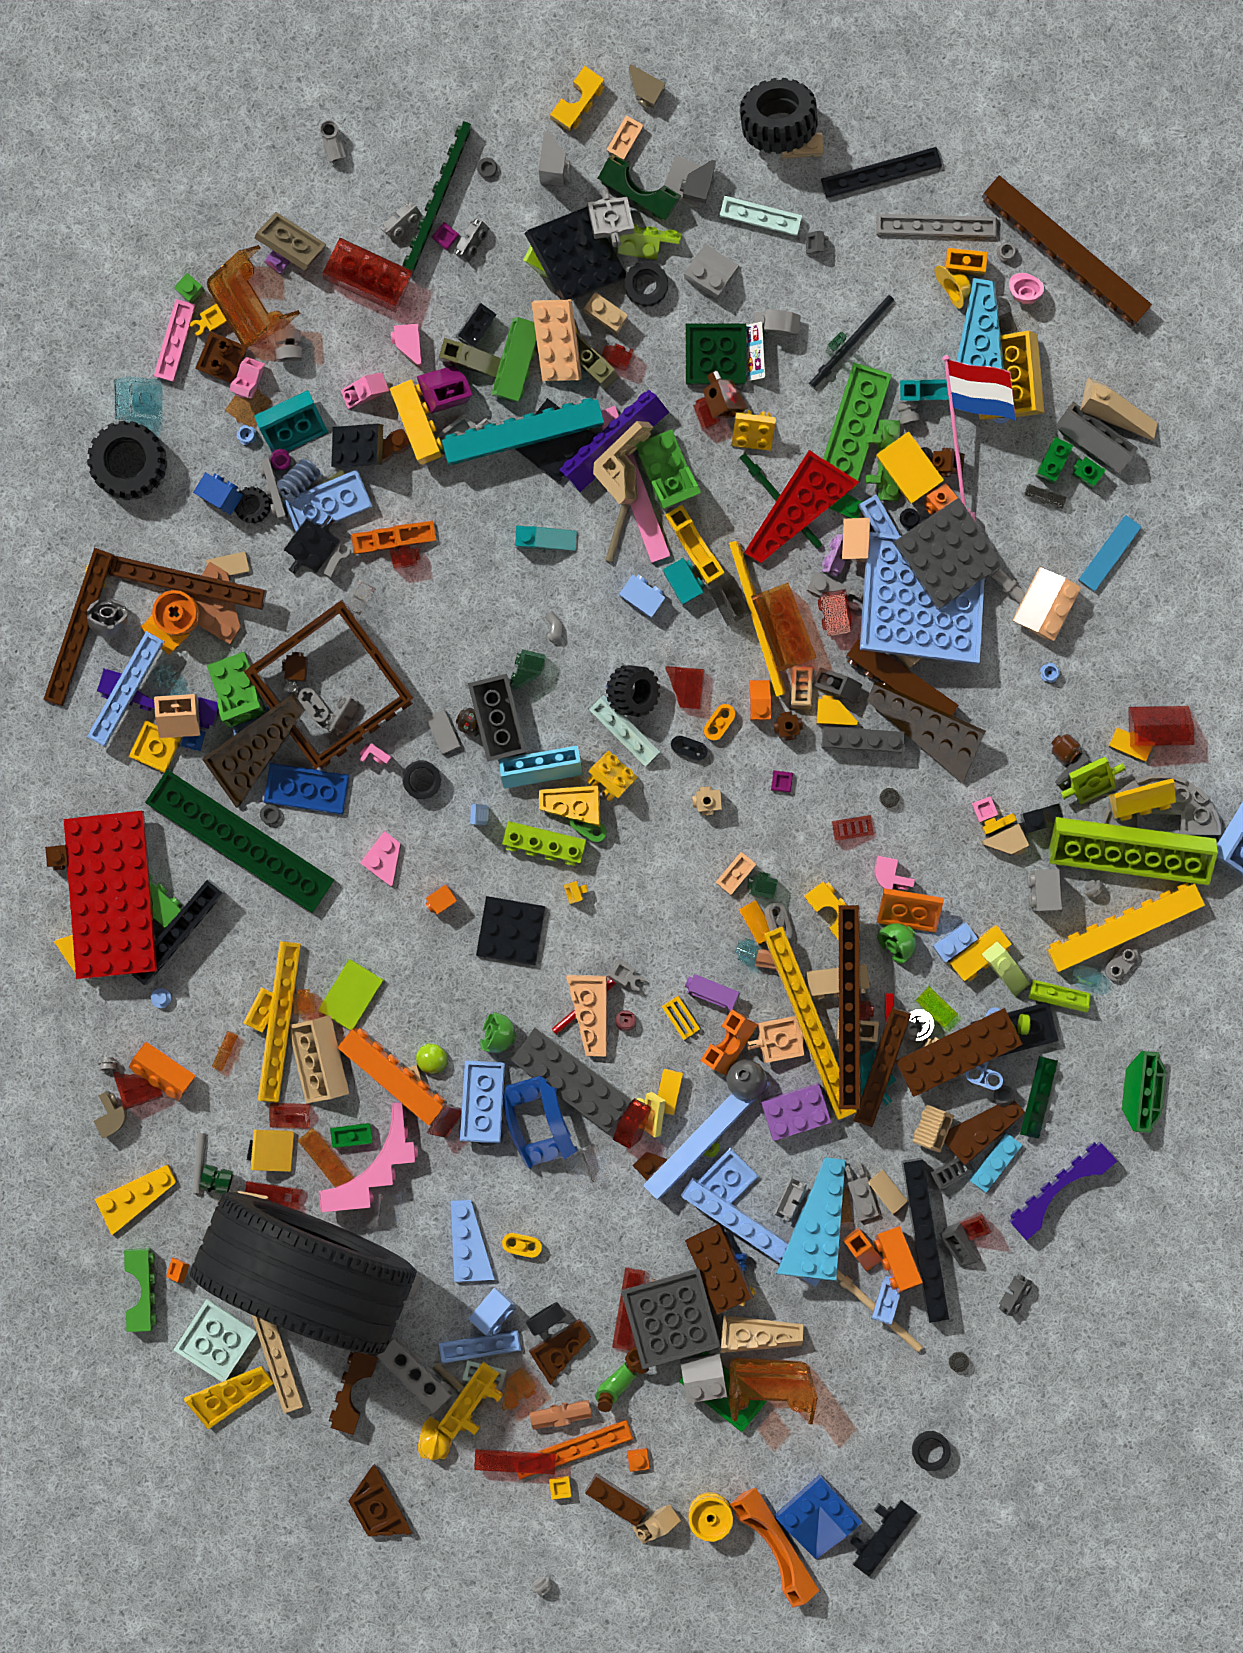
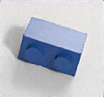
M205 472L193 493L231 515L243 494L238 492V486L230 481L225 484V479L216 473L211 476Z

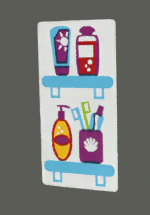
M762 322L746 325V381L765 377Z

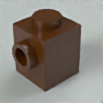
M292 652L291 655H286V659H283L282 671H285V680L306 682L308 657L304 656V653Z
M66 845L45 847L47 867H53V871L65 870V866H67Z

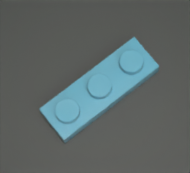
M1005 1133L971 1177L970 1181L986 1193L1021 1148L1022 1144L1008 1133Z

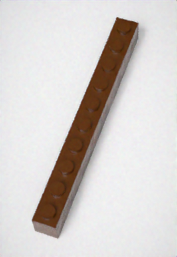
M1000 175L983 193V202L987 207L991 209L994 207L999 211L998 215L1007 222L1009 220L1012 222L1014 229L1022 235L1025 233L1030 238L1029 241L1035 247L1040 246L1045 250L1044 254L1049 259L1057 260L1064 272H1071L1076 276L1075 280L1081 286L1086 285L1091 289L1090 293L1097 299L1102 298L1109 310L1112 312L1117 311L1121 314L1120 318L1126 324L1135 325L1152 306L1146 298Z
M838 905L839 1109H861L860 906Z

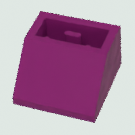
M454 365L416 377L431 414L466 404L473 395L466 377Z

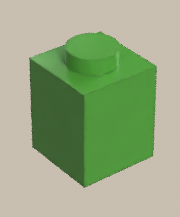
M188 273L174 287L184 299L192 304L205 291L203 286Z

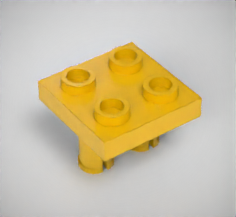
M748 409L746 414L745 411L736 413L731 446L771 451L776 417H772L769 412L765 416V411L760 412L759 415H752V412Z
M608 750L590 768L588 772L592 775L588 777L587 781L590 784L595 779L591 786H599L602 783L606 787L602 792L603 797L605 798L610 793L606 799L612 801L615 796L619 798L638 777L616 755Z

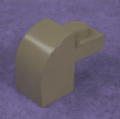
M109 1091L98 1095L107 1114L94 1120L102 1139L120 1130L127 1119L126 1106L123 1105L117 1108L118 1100L114 1093L110 1094Z

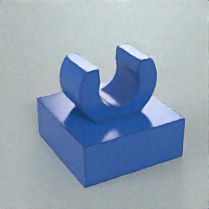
M200 731V736L183 737L181 747L201 751L206 732Z

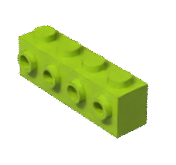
M508 821L502 844L506 845V850L517 852L519 848L526 850L525 854L537 857V853L545 855L544 859L556 861L557 858L565 860L564 864L576 866V863H581L586 840Z

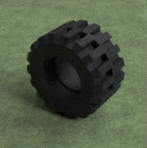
M623 665L621 668L614 670L615 674L612 673L610 675L611 679L607 681L608 689H606V694H608L607 701L611 702L609 705L611 709H615L614 711L621 715L635 717L646 716L649 714V711H653L655 709L654 705L658 704L657 698L660 697V692H658L660 684H657L658 677L654 676L655 673L647 667ZM633 685H634V686H635V692H634V695H633V697H632V687H633Z

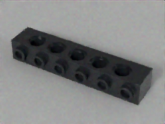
M206 880L156 939L157 971L131 975L143 985H148L225 892L211 880Z

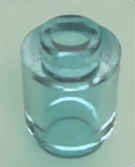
M1078 963V965L1073 966L1071 976L1074 982L1090 988H1097L1102 978V972H1099L1097 968Z

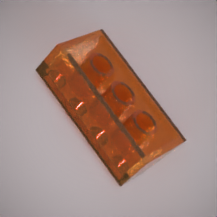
M789 582L751 596L779 672L817 658Z

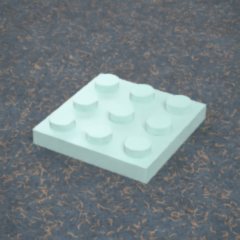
M207 1298L174 1348V1351L223 1382L227 1380L253 1340L257 1330Z

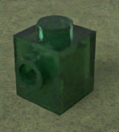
M759 871L758 875L754 874L753 878L749 877L747 889L750 890L749 894L774 899L778 879L770 878L769 873Z

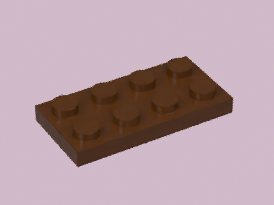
M721 1223L685 1240L694 1263L699 1268L702 1281L717 1314H721L754 1298Z

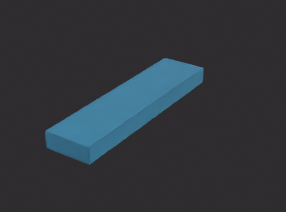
M1125 515L1078 581L1094 592L1142 526Z

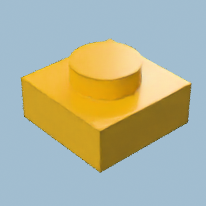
M569 1476L549 1478L552 1500L572 1497Z

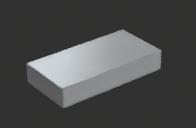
M445 710L426 717L441 754L460 747Z

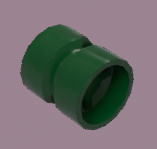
M206 1164L201 1176L199 1190L207 1192L215 1190V1194L218 1195L228 1193L234 1171L227 1169L219 1171L216 1166Z

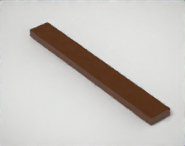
M97 548L93 550L43 699L45 701L60 706L64 705L90 629L87 621V609L90 604L100 599L115 554Z
M115 555L109 572L111 576L263 610L267 590Z

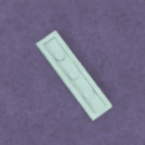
M724 196L719 217L797 236L802 215Z
M603 695L589 710L646 767L660 751L624 715L616 713L615 709H611L609 706L611 702H608L607 698Z

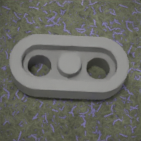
M778 902L769 904L765 909L769 930L771 931L782 926L789 940L792 936V929L785 907Z
M1131 945L1121 946L1105 966L1107 978L1114 981L1122 979L1138 958L1137 949ZM1127 951L1131 952V958L1129 959L1125 957ZM1114 967H1118V974H1113L1112 969Z

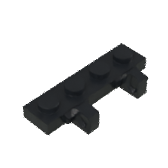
M901 1499L894 1508L890 1506L886 1509L878 1503L874 1511L883 1517L881 1520L882 1525L870 1540L867 1539L866 1542H863L854 1535L850 1541L857 1548L855 1553L859 1555L853 1562V1565L868 1577H870L917 1514L915 1509Z

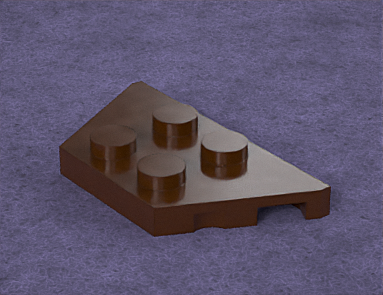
M373 1464L348 1501L367 1536L412 1534V1529L376 1464Z

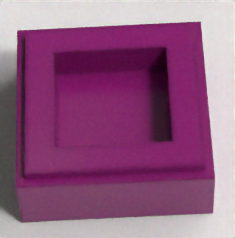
M443 222L431 238L448 250L460 234Z
M773 770L771 790L791 793L793 773Z

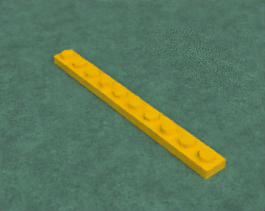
M781 926L764 933V939L836 1119L840 1120L856 1113V1109H839V1067L783 927Z

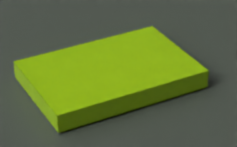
M349 959L318 1011L326 1016L331 1015V1019L352 1030L384 979Z

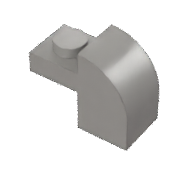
M767 309L763 312H754L753 323L762 322L763 333H776L784 336L799 335L801 315L784 310Z

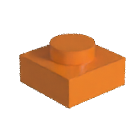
M171 1258L166 1277L177 1283H184L190 1264L178 1258Z
M647 1448L627 1450L630 1472L650 1469Z

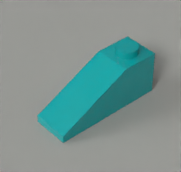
M516 525L515 547L576 551L577 531Z

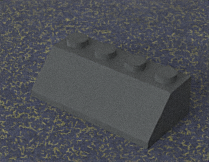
M507 674L468 683L487 762L525 754L526 748Z

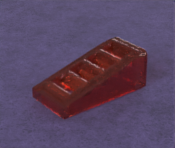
M871 815L831 821L834 841L874 835ZM862 820H866L868 832L863 831ZM855 821H858L860 833L855 831ZM849 822H850V825H851V832H852V834H850V835H848L847 824H846V823H849ZM839 824L843 825L844 836H840Z

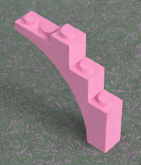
M401 1102L392 1103L389 1133L382 1150L373 1163L351 1181L332 1189L318 1191L320 1212L370 1208V1203H373V1192L369 1191V1187L393 1185L392 1180H396L395 1168H391V1165L415 1162V1158H418L417 1145L414 1146L413 1142H405V1138H408V1128L404 1126L403 1118H406L407 1115L406 1107L402 1106Z

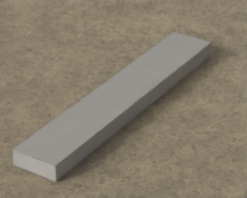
M877 214L876 235L996 238L997 217Z

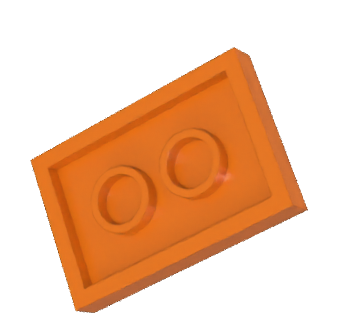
M884 888L876 923L885 925L899 923L912 929L936 933L944 898Z

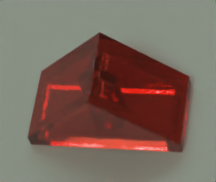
M980 1211L960 1221L969 1241L991 1233Z

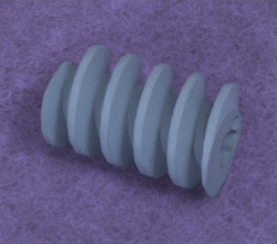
M301 459L293 469L289 470L288 474L284 475L277 482V488L284 499L294 502V497L298 498L300 492H305V487L309 488L310 482H315L316 477L321 476V472L311 461Z

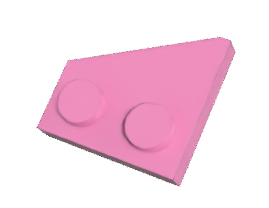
M384 831L361 861V864L392 886L401 843Z

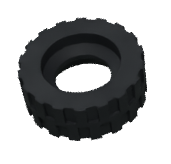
M651 261L636 263L625 276L624 288L626 295L637 306L652 307L655 304H659L665 298L668 291V277L665 270L660 265L654 264ZM642 275H651L656 281V288L650 294H643L637 289V280Z

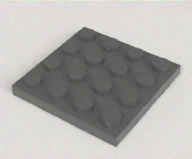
M959 497L893 542L936 609H940L1003 565Z
M699 1268L621 1290L642 1369L720 1347Z

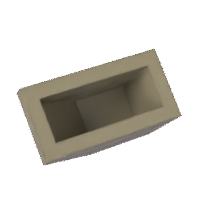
M630 64L629 75L635 97L639 100L638 104L646 109L649 107L654 109L665 90L666 84Z

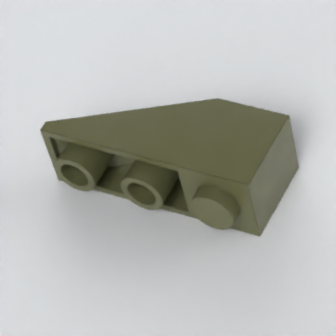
M576 333L580 367L605 391L619 376L616 370Z
M444 338L439 354L441 362L495 378L501 361L500 357Z

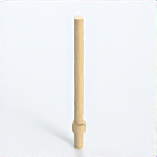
M837 1269L836 1279L839 1281L838 1284L844 1289L847 1288L873 1312L875 1303L852 1283L853 1280L849 1276H844ZM894 1320L891 1325H888L916 1352L922 1349L923 1346Z

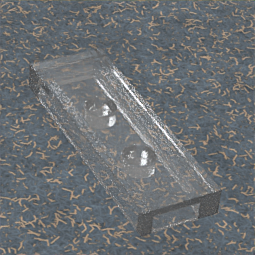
M381 722L379 723L380 728L372 734L369 731L364 734L407 765L411 764L421 751V749Z

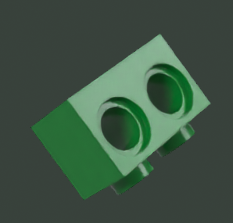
M1055 437L1035 476L1054 484L1073 445Z

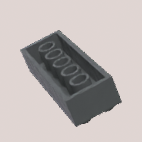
M536 1027L511 1058L512 1062L532 1077L542 1076L546 1079L547 1084L557 1088L556 1094L607 1133L632 1101L629 1096Z

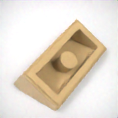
M883 1169L868 1181V1184L892 1214L896 1213L907 1202V1199Z

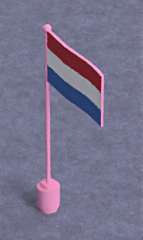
M945 355L942 360L945 362L960 496L962 503L966 507L954 408L974 414L1002 416L1016 421L1011 373L996 367L964 364L950 360V357ZM966 508L976 522L975 512H970V508Z

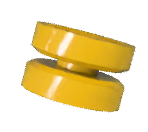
M706 1492L692 1500L688 1511V1521L691 1531L698 1538L714 1542L724 1538L729 1533L733 1523V1514L729 1502L724 1496L715 1492ZM713 1515V1519L708 1520L707 1516Z

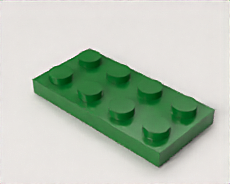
M707 1351L702 1352L699 1356H705L710 1354ZM722 1364L727 1397L705 1400L703 1402L740 1432H743L767 1400ZM682 1376V1378L679 1380V1382L684 1386L683 1376Z

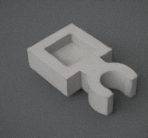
M620 959L615 961L607 975L609 979L622 987L629 984L630 989L634 992L640 990L635 985V981L640 983L645 981L642 976H634L633 972L635 969Z

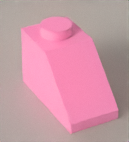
M419 325L394 326V331L391 332L392 344H395L396 348L415 365L422 367Z

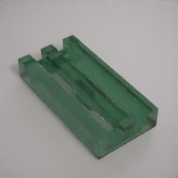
M840 332L827 345L826 353L831 357L834 351L839 349L840 344L843 345L847 336Z

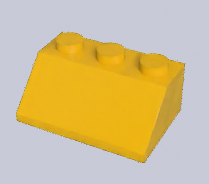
M1173 778L1108 795L1114 818H1120L1121 821L1133 818L1132 814L1138 812L1140 816L1150 814L1153 808L1159 807L1160 811L1172 808V803H1176Z

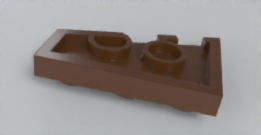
M578 1319L529 1350L530 1355L550 1385L556 1376L564 1370L572 1357L591 1338V1335L581 1319Z

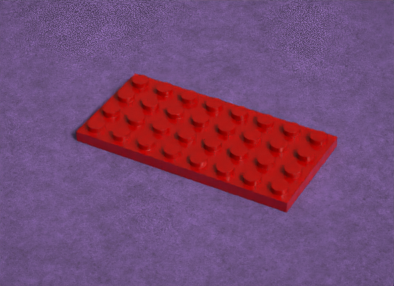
M144 811L63 819L76 979L156 972L157 963Z

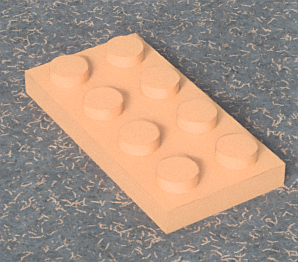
M572 300L533 301L532 310L542 381L580 380L582 374Z

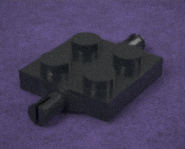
M328 515L322 524L306 517L284 547V551L295 559L289 568L292 573L296 574L301 565L307 566L317 573L340 542V539L329 531L330 526L335 521L333 517L331 518Z

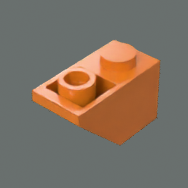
M859 1227L843 1238L845 1244L866 1272L882 1260Z

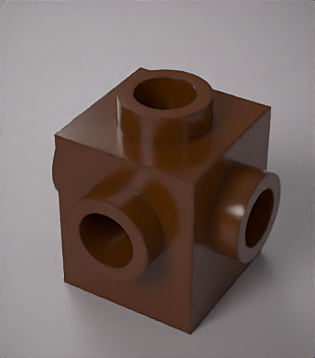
M942 448V451H933L932 464L941 477H951V474H958L956 454L953 448ZM959 453V454H960V462H961V471H962V474H963L965 454Z
M792 711L780 713V717L776 718L777 722L773 723L775 735L779 734V738H784L785 741L797 739L796 735H800V730H803L802 719L798 718L797 714L792 715ZM791 722L793 725L792 729H786L785 723Z

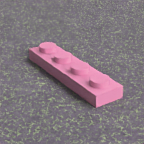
M175 299L154 377L171 382L175 381L190 329L189 324L192 322L196 308L195 304Z

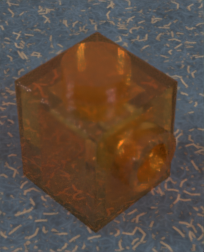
M310 989L297 990L298 994H293L294 1015L316 1013L315 992L310 993Z

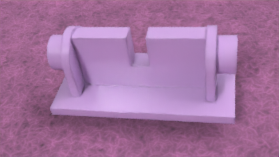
M838 534L832 538L829 546L831 548L829 556L826 555L822 562L824 567L822 572L831 571L830 575L835 577L841 574L845 560L839 558L843 550V534Z

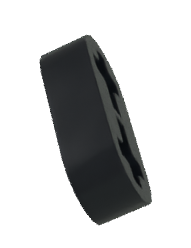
M680 735L675 736L671 741V749L677 754L694 760H702L707 755V747L699 741ZM682 739L683 744L688 745V749L681 748L677 750L674 742ZM702 746L704 754H700L699 757H696L695 752L690 750V747L697 748Z

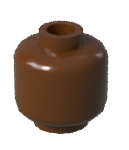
M1065 734L1062 737L1058 735L1051 743L1053 745L1052 754L1064 764L1072 763L1082 753L1080 750L1081 744L1069 734Z

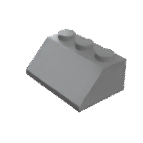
M544 131L539 164L540 184L564 187V182L569 181V161L566 160V154L549 131Z

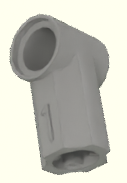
M331 120L324 121L320 126V133L329 163L346 159L336 123ZM329 126L335 129V132L330 136L324 134V129Z

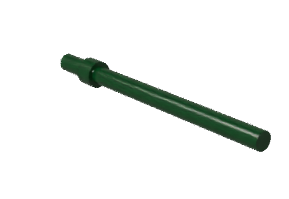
M746 453L742 454L739 459L749 469V474L752 477L755 476L773 499L777 501L781 494L764 476L759 465L754 464ZM808 526L801 530L816 549L823 545Z

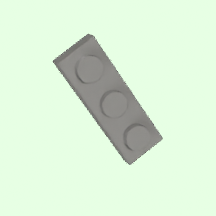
M269 458L262 459V465L259 466L262 478L266 477L268 483L265 485L267 496H271L273 504H270L273 516L277 515L279 520L287 518L281 494L277 488V480Z

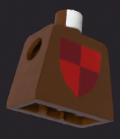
M718 371L712 372L707 376L710 385L704 388L703 393L712 418H734L736 413H742L748 409L732 380H721Z

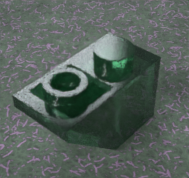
M522 649L521 653H517L515 665H518L517 672L512 673L510 680L514 690L520 689L541 676L546 655Z

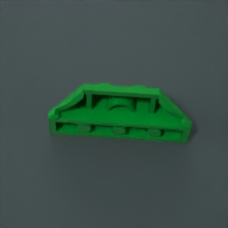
M1141 1051L1125 1071L1122 1111L1134 1132L1151 1133L1153 1126L1157 1123L1163 1111L1166 1070L1160 1059L1159 1052Z

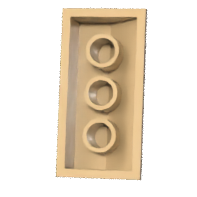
M331 1015L291 1024L289 1026V1034L306 1104L349 1094Z

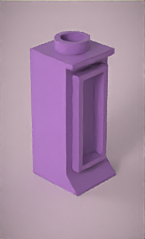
M696 974L693 977L689 976L685 984V988H688L687 993L692 991L691 995L723 1008L727 1006L729 1011L733 1009L739 994L736 990Z

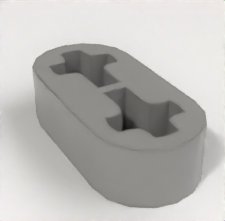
M302 689L299 692L298 699L313 720L317 722L325 721L329 716V710L313 689ZM305 692L313 694L311 696L314 702L312 705L307 700L303 701V694ZM314 706H317L320 710H325L323 718L315 717L316 711L313 708Z

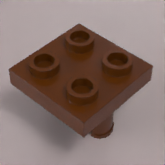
M210 331L195 369L231 384L236 379L240 364L244 360L248 347Z

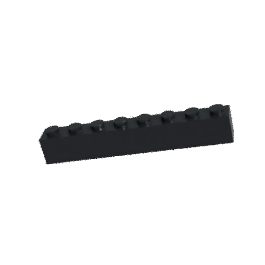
M922 1158L903 1160L901 1163L919 1273L923 1282L921 1285L927 1320L929 1323L949 1320L924 1162Z

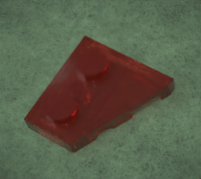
M666 666L665 669L672 683L671 685L680 708L701 710L705 670Z

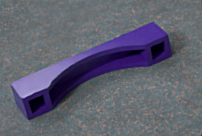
M650 390L642 393L638 400L626 407L619 417L613 419L602 432L597 433L586 446L581 447L578 453L572 459L567 460L559 470L570 484L581 492L596 477L593 474L594 462L636 421L649 422L652 426H655L669 413L668 409L657 395Z
M103 669L97 692L102 693L101 697L109 698L122 673ZM137 690L129 704L130 706H132L133 702L140 704V709L150 712L152 708L155 709L154 699L147 697L139 690ZM199 697L200 727L209 729L210 725L215 727L219 714L218 703Z
M1095 1142L1091 1143L1085 1149L1087 1152L1082 1157L1080 1155L1076 1156L1070 1162L1072 1165L1067 1170L1063 1168L1055 1175L1057 1179L1052 1183H1045L1040 1188L1041 1193L1036 1197L1035 1195L1029 1197L1025 1201V1207L1021 1210L1017 1208L1010 1214L1011 1219L1009 1222L1026 1241L1042 1228L1043 1217L1048 1205L1063 1187L1081 1177L1102 1175L1117 1162L1101 1142L1097 1144Z

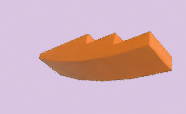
M433 521L353 533L351 534V541L355 555L436 541Z

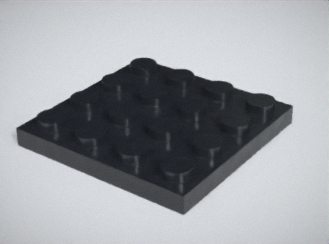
M588 206L531 228L524 233L560 300L577 299L618 282L626 276V272L607 237L594 239Z

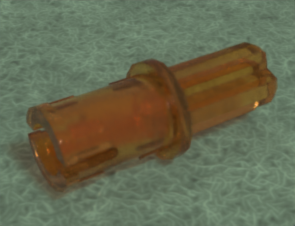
M230 1031L226 1032L221 1046L217 1048L219 1050L212 1064L214 1069L223 1070L229 1055H232L231 1051L239 1035Z

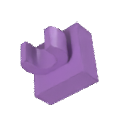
M273 250L264 261L265 264L279 274H282L291 262Z

